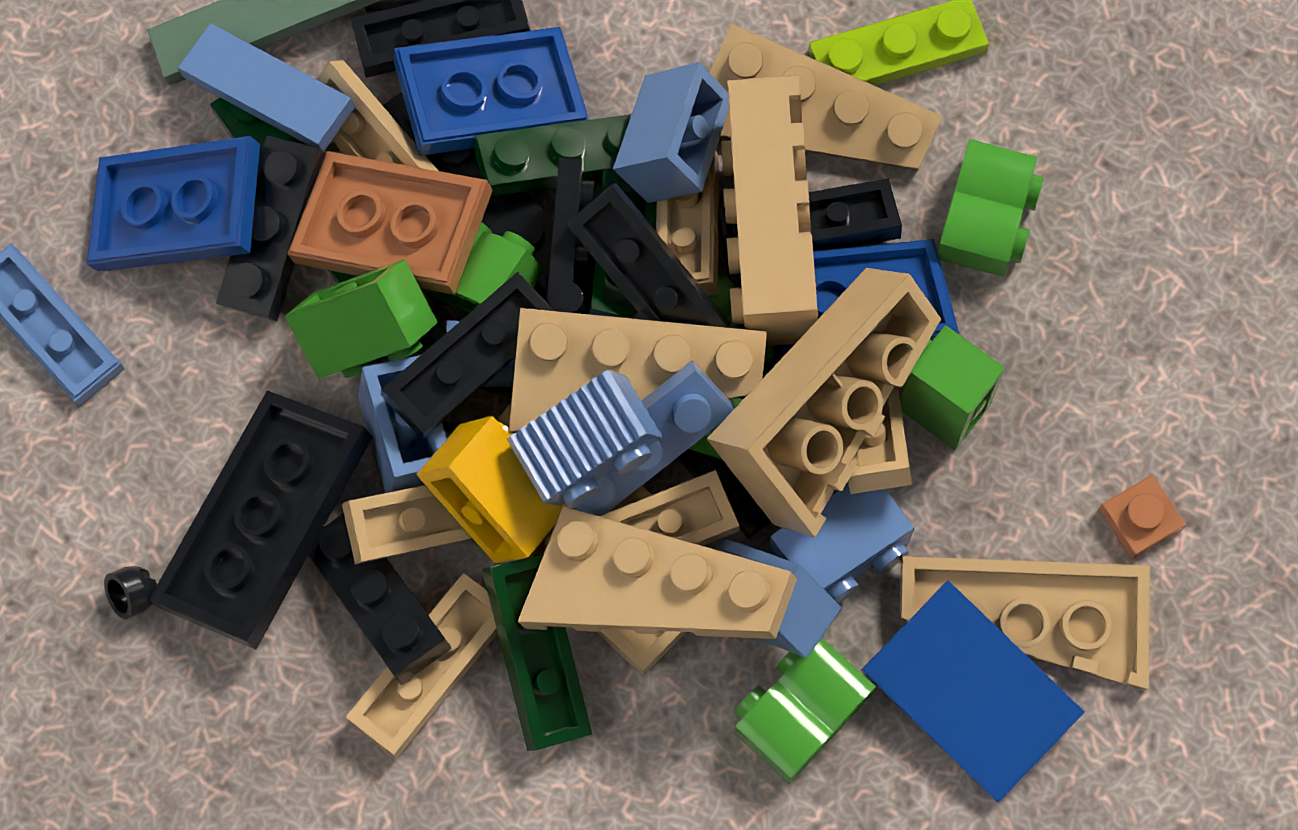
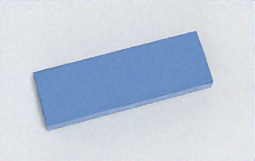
M212 23L208 25L178 66L183 78L301 142L320 148L325 151L355 108L352 99Z
M12 243L0 251V320L74 403L80 407L125 370L123 365Z

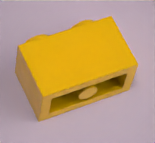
M493 416L459 424L416 475L494 563L528 558L556 524L563 506L567 507V505L546 504L542 501L507 441L509 435L514 433L512 431L509 432V428L496 421Z

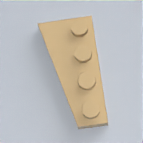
M731 23L709 72L727 92V80L799 75L805 151L817 152L848 159L919 170L943 117L938 113ZM728 110L720 136L731 138L730 113Z
M520 308L509 432L517 431L527 426L530 421L537 419L540 414L547 412L550 407L558 405L561 400L568 398L571 393L578 391L581 386L588 384L591 379L598 377L601 372L606 370L624 374L630 380L631 386L636 390L637 396L643 400L693 360L727 398L746 396L763 379L767 332Z
M563 506L518 622L526 629L547 630V626L573 627L576 631L602 632V629L634 630L639 634H662V631L693 632L695 636L776 639L797 578L788 570Z
M902 556L900 564L899 620L907 622L949 580L1028 657L1138 689L1149 690L1150 565Z

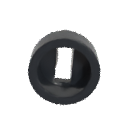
M139 566L123 567L105 576L104 589L110 606L120 618H131L152 606L153 603L149 598L157 586V582L155 579L150 578L149 571Z

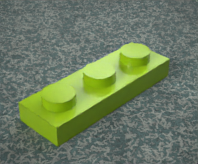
M952 0L809 42L808 52L812 59L875 86L987 53L989 42L972 0Z

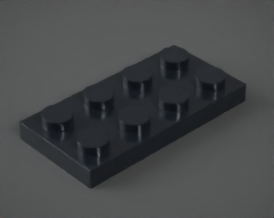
M267 390L149 600L164 611L257 650L373 436L364 426Z

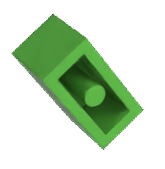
M405 259L316 291L285 315L318 379L340 371L345 378L362 373V367L374 365L377 362L376 359L387 356L390 361L404 359L417 352L423 346L420 338L438 323Z
M945 325L933 341H928L904 385L900 387L903 389L900 399L902 412L956 451L991 406L1005 367Z

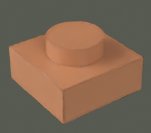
M1153 474L1105 501L1098 509L1131 559L1172 537L1186 526V523Z

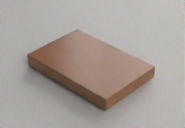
M327 151L289 248L288 256L295 264L356 276L405 259L421 289L455 295L493 189L488 181L484 179Z

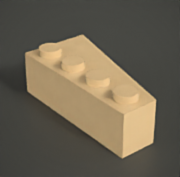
M799 75L727 80L731 140L721 141L723 176H734L735 188L724 189L726 225L737 224L738 237L727 238L729 274L741 273L742 287L730 288L732 324H744L745 330L766 331V346L795 344L818 320L812 234L810 233L811 221L801 110Z
M865 268L707 438L708 442L775 526L816 538L826 520V517L821 515L831 495L834 490L842 492L854 472V469L849 466L865 436L874 437L885 418L881 413L894 386L902 387L941 321L940 316L910 274Z

